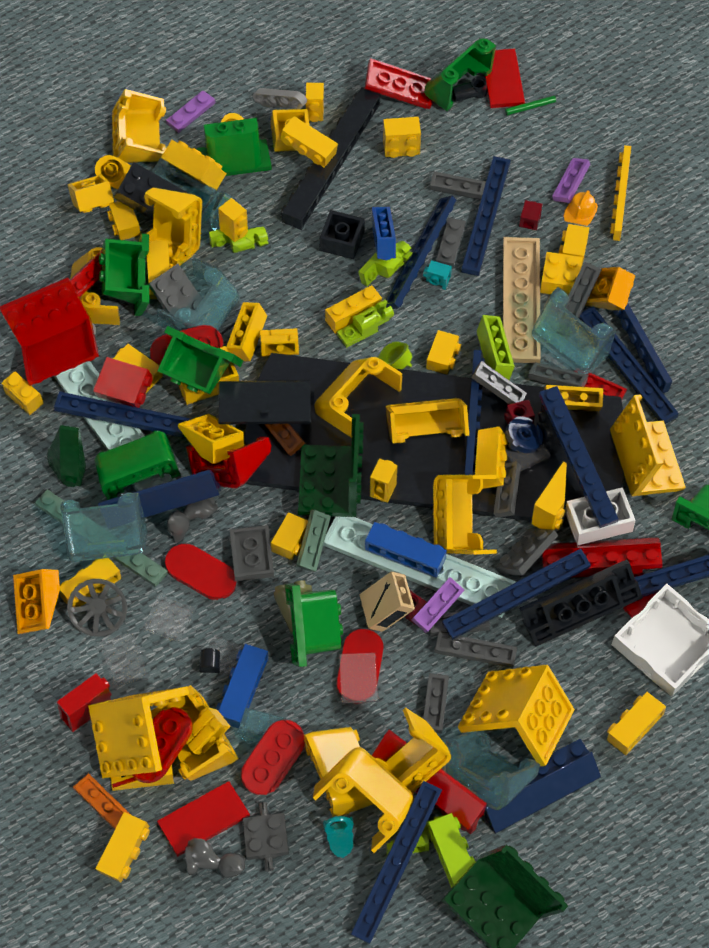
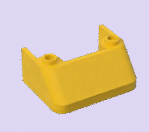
M93 248L76 260L72 265L70 279L102 248ZM88 290L80 297L93 324L120 325L118 306L100 305L99 295L88 292Z
M377 357L351 362L316 400L314 405L315 413L351 438L352 418L344 413L349 405L347 397L368 374L374 375L398 392L402 390V373Z
M459 398L386 406L389 436L392 443L406 442L405 439L409 438V436L438 433L451 434V437H461L462 433L465 436H469L467 405Z
M438 475L435 477L433 483L434 544L442 546L450 554H497L495 549H483L481 535L472 533V494H479L481 492L483 479H496V475Z
M404 708L403 712L409 725L408 730L414 738L386 762L379 758L375 759L413 793L421 786L423 781L426 782L450 761L451 754L448 747L426 720L409 709Z
M361 747L351 749L315 785L313 798L317 800L330 786L338 793H347L355 786L384 814L378 820L379 831L372 837L371 851L373 853L397 832L414 801L413 793Z

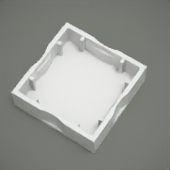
M666 584L648 602L646 607L614 636L611 645L672 697L709 660V619L698 613L686 599Z

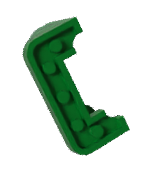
M488 39L477 40L426 83L425 95L444 110L448 111L453 107V101L451 100L453 85L468 72L472 76H475L476 73H484L483 75L487 76L492 72L496 45Z
M154 431L145 437L108 451H102L94 458L100 486L107 500L117 498L119 491L124 493L123 487L157 474L161 478L165 477L164 474H170L172 479L181 476L168 437L165 432Z

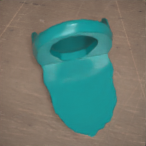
M335 816L323 822L330 850L339 858H344L353 849L354 835L352 829L354 823L352 816L350 818Z

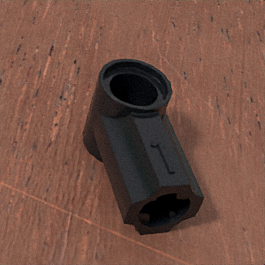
M476 76L471 82L454 86L452 93L455 101L458 102L473 97H485L487 93L486 79Z

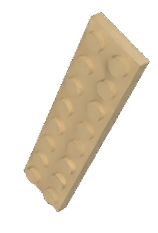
M503 238V328L514 363H540L541 360L540 238Z

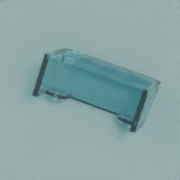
M193 258V276L211 284V288L195 310L183 307L175 315H172L158 308L156 311L158 327L166 330L167 326L180 331L200 325H209L219 330L238 303L239 292L219 268Z

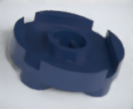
M520 416L514 418L506 426L505 435L509 442V447L513 451L534 453L543 442L542 430L538 425L536 427L532 424L533 420Z

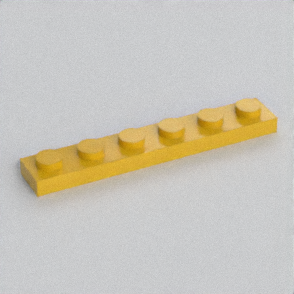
M624 145V151L619 154L618 163H622V166H618L617 177H620V180H616L615 191H618V194H615L613 204L617 205V208H613L612 219H615V223H611L610 233L613 234V240L620 241L629 172L631 146Z

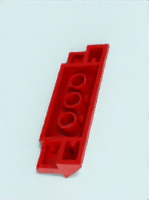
M659 537L594 541L578 546L576 542L550 544L542 553L544 568L582 549L591 567L571 578L589 577L626 559L631 565L633 574H641L643 569L662 568L663 565Z
M389 729L372 756L386 762L405 746L407 742ZM440 769L426 781L442 789L434 807L444 816L452 813L453 817H457L460 829L467 831L471 835L476 830L478 820L484 814L487 803L444 770Z

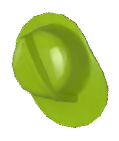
M392 342L385 346L378 356L379 359L396 369L412 367L410 363L412 353L406 343Z

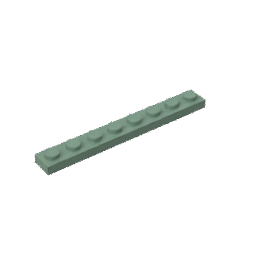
M48 489L35 502V506L154 587L168 574V570Z

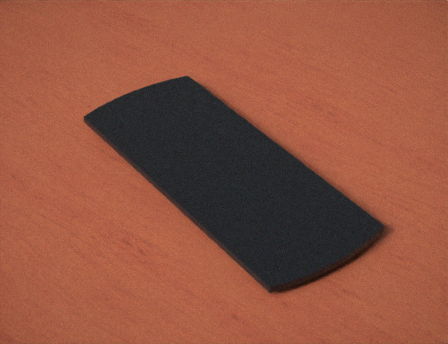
M271 353L258 381L310 380V384H314V395H311L310 399L311 423L290 424L305 442L304 445L352 446V438L319 417L315 413L314 408L316 400L350 363ZM396 369L402 373V390L398 392L374 375L368 374L347 397L349 405L348 409L344 412L351 418L352 414H360V422H364L363 454H359V456H362V468L359 467L358 473H361V499L383 502L370 497V477L380 458L382 460H390L397 465V485L388 503L434 509L433 483L435 477L438 475H465L467 436L462 433L461 437H451V434L438 433L409 436V438L405 439L406 442L392 443L389 436L386 406L459 398L467 405L469 422L472 378ZM515 384L527 393L523 401H530L535 414L534 425L537 427V422H539L538 413L541 410L542 404L539 392L543 391L545 387ZM479 385V389H482V401H478V405H481V415L477 417L476 421L480 422V430L500 427L505 433L508 424L505 422L504 413H506L507 405L509 404L483 385ZM603 395V407L600 411L569 410L606 491L622 488L624 476L610 432V428L623 411L621 397ZM246 424L244 446L255 442L259 437H269L271 443L270 454L246 484L299 491L302 447L290 456L265 424ZM508 442L506 445L507 461L505 463L518 461L521 469L515 514L501 518L532 521L534 504L563 462L567 463L563 509L566 510L567 501L585 497L565 452L551 456L549 450L545 449L542 442L534 453H522L520 451H513L509 447ZM497 487L485 488L479 494H472V514L496 517L494 515ZM564 513L562 519L564 520L562 525L570 526L566 514Z

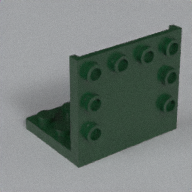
M352 414V446H302L298 515H310L311 510H317L329 516L356 517L357 504H361V473H358L359 467L362 468V456H359V454H363L364 422H360V414Z
M507 844L481 854L441 900L489 948H515L539 919L562 913L568 907L564 902V897L560 893L554 892L549 887V882L542 876H538L533 871V866L527 861H523L518 856L517 850Z

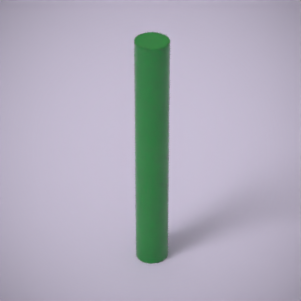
M551 96L505 109V112L508 116L556 102V98Z

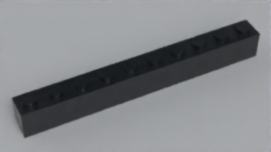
M361 87L359 92L354 94L352 103L347 105L345 114L339 118L335 130L332 129L329 135L331 140L338 143L335 156L325 168L314 162L311 167L307 168L305 177L297 185V190L295 193H291L288 204L284 205L281 210L282 223L300 230L303 229L380 106L381 94L364 89V87Z

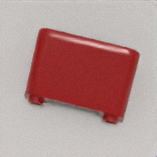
M259 437L251 444L227 451L230 457L217 464L210 463L202 458L195 448L189 445L186 449L192 475L211 470L214 473L215 480L220 483L221 487L239 488L249 480L270 454L271 443L269 437Z

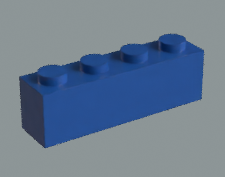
M372 207V230L377 259L390 260L391 258H396V237L390 207Z
M374 522L365 540L366 551L435 578L438 577L446 560L447 550L438 544L433 545L419 537H412L404 531L394 530L383 523Z
M248 644L244 645L243 650H239L236 658L238 663L236 668L232 667L229 675L230 683L225 685L222 692L224 697L222 703H218L216 707L230 726L239 729L242 727L268 661V651Z

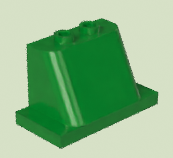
M257 118L204 125L205 147L197 148V150L202 155H207L222 165V170L227 173L226 176L272 170L267 140H259Z
M141 234L138 242L105 239L102 254L100 253L99 265H102V271L100 270L99 282H102V294L134 304V316H142L149 304V285H145V258L149 252V234Z
M167 326L164 333L172 337L158 368V372L171 377L170 381L175 384H187V389L197 393L198 390L211 394L229 364L232 363L241 367L244 360L230 352L213 347Z
M703 485L691 501L679 496L675 504L672 521L687 529L690 528L692 522H695L709 530V485Z
M293 583L285 584L286 604L290 605L293 644H290L292 664L304 667L307 666L306 655L340 650V635H343L342 623H339L341 605L337 602L336 591L331 589L301 592L300 585Z

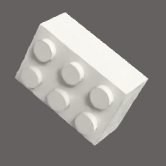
M623 487L606 491L619 520L617 523L599 528L585 497L567 501L565 514L577 546L633 532L635 518Z

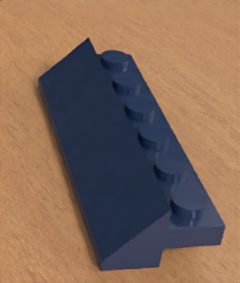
M207 470L98 503L108 528L218 496L219 491L222 490L220 483L215 480L214 473L211 470Z
M578 739L552 753L546 766H538L537 762L475 795L487 803L484 812L485 818L496 834L601 778L593 753L588 751L581 739Z

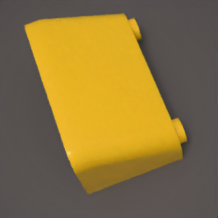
M127 89L123 91L112 111L113 156L126 163L163 160L161 156L166 150V145L160 143L159 120L166 113L164 99Z
M151 188L146 191L144 199L147 205L151 206L154 204L153 229L145 234H149V242L168 240V245L172 246L173 257H169L170 264H173V266L179 264L181 266L200 247L202 199L194 194Z
M190 685L188 686L189 695L181 696L182 700L169 703L168 699L166 704L159 705L151 710V715L154 719L160 711L176 707L184 710L192 723H194L199 718V713L203 709L208 708L209 705L204 697ZM225 733L215 741L216 743L203 756L193 753L187 744L184 745L178 754L181 762V768L178 770L185 780H195L228 766L239 759Z
M351 727L304 734L305 750L307 755L310 756L311 761H313L320 780L351 749L360 747L358 732ZM331 786L325 791L326 799L329 801L330 806H332L330 808L332 817L342 816L373 805L355 786L347 793H338Z

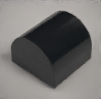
M206 648L200 651V673H220L219 650Z

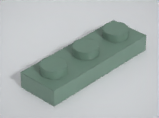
M317 510L310 511L296 566L316 572L331 516Z

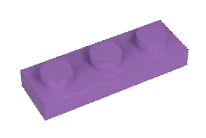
M201 91L166 120V124L178 133L213 106L216 103L215 99L205 91Z
M572 158L552 195L554 201L571 202L590 166L588 159Z
M449 577L412 618V621L427 633L464 592V589Z

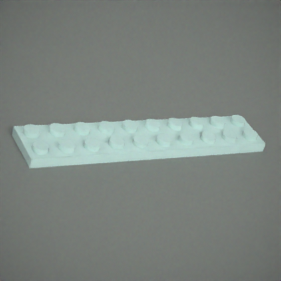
M90 361L54 376L65 393L108 401L98 398L93 392L100 374ZM84 417L107 451L145 437L139 428ZM157 474L132 485L136 491H140L177 479H172L170 474H164L165 477L163 478Z
M335 517L323 544L325 547L387 572L392 571L404 574L407 580L434 591H438L447 579L451 577L464 589V592L457 600L469 605H474L516 583V581L446 554V560L438 577L435 578L366 551L365 540L373 524L356 517Z

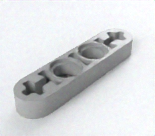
M259 88L253 94L255 102L262 106L301 109L307 103L305 95L298 91Z

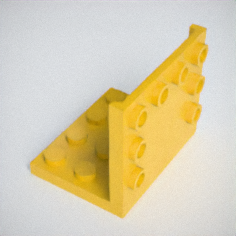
M634 395L610 428L631 496L684 490L686 486L664 421L646 422L640 404L642 396Z
M548 665L490 671L486 674L467 711L463 715L458 729L461 733L515 727L538 766H546L575 709Z
M188 686L135 694L88 705L102 778L151 773L162 770L150 706L164 705L168 702V699L169 703L182 700L181 696L189 695Z

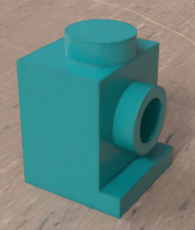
M431 260L429 267L426 266L424 269L423 277H426V281L435 286L441 285L442 289L446 290L451 278L452 266Z

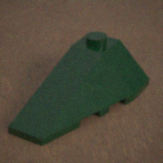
M60 425L47 452V460L59 480L68 487H81L86 470V462L80 429Z

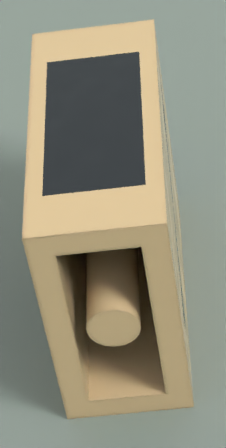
M391 571L359 594L368 628L372 630L385 631L415 609L404 574Z

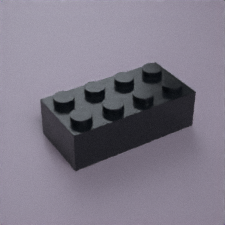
M133 162L114 199L153 220L154 204L149 206L145 203L144 199L147 190L159 188L182 193L188 192Z

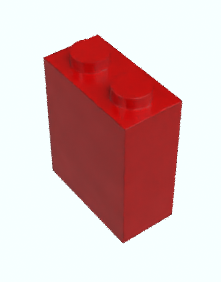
M106 357L93 392L98 398L140 408L145 402L147 388L152 384V374L148 369Z
M97 673L57 701L60 717L72 732L91 719L88 705L111 700L110 696L112 694L109 690L110 685L104 677L100 678Z

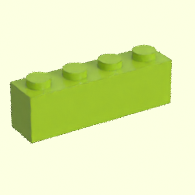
M482 315L476 332L483 357L485 358V364L510 380L515 366L501 318L499 316Z
M452 813L428 822L426 827L452 888L475 860L473 856L470 857L467 849L469 846L464 836L461 837L459 832L461 827L457 817H453Z

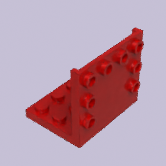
M69 277L0 306V311L21 345L26 379L30 386L99 357L92 320Z

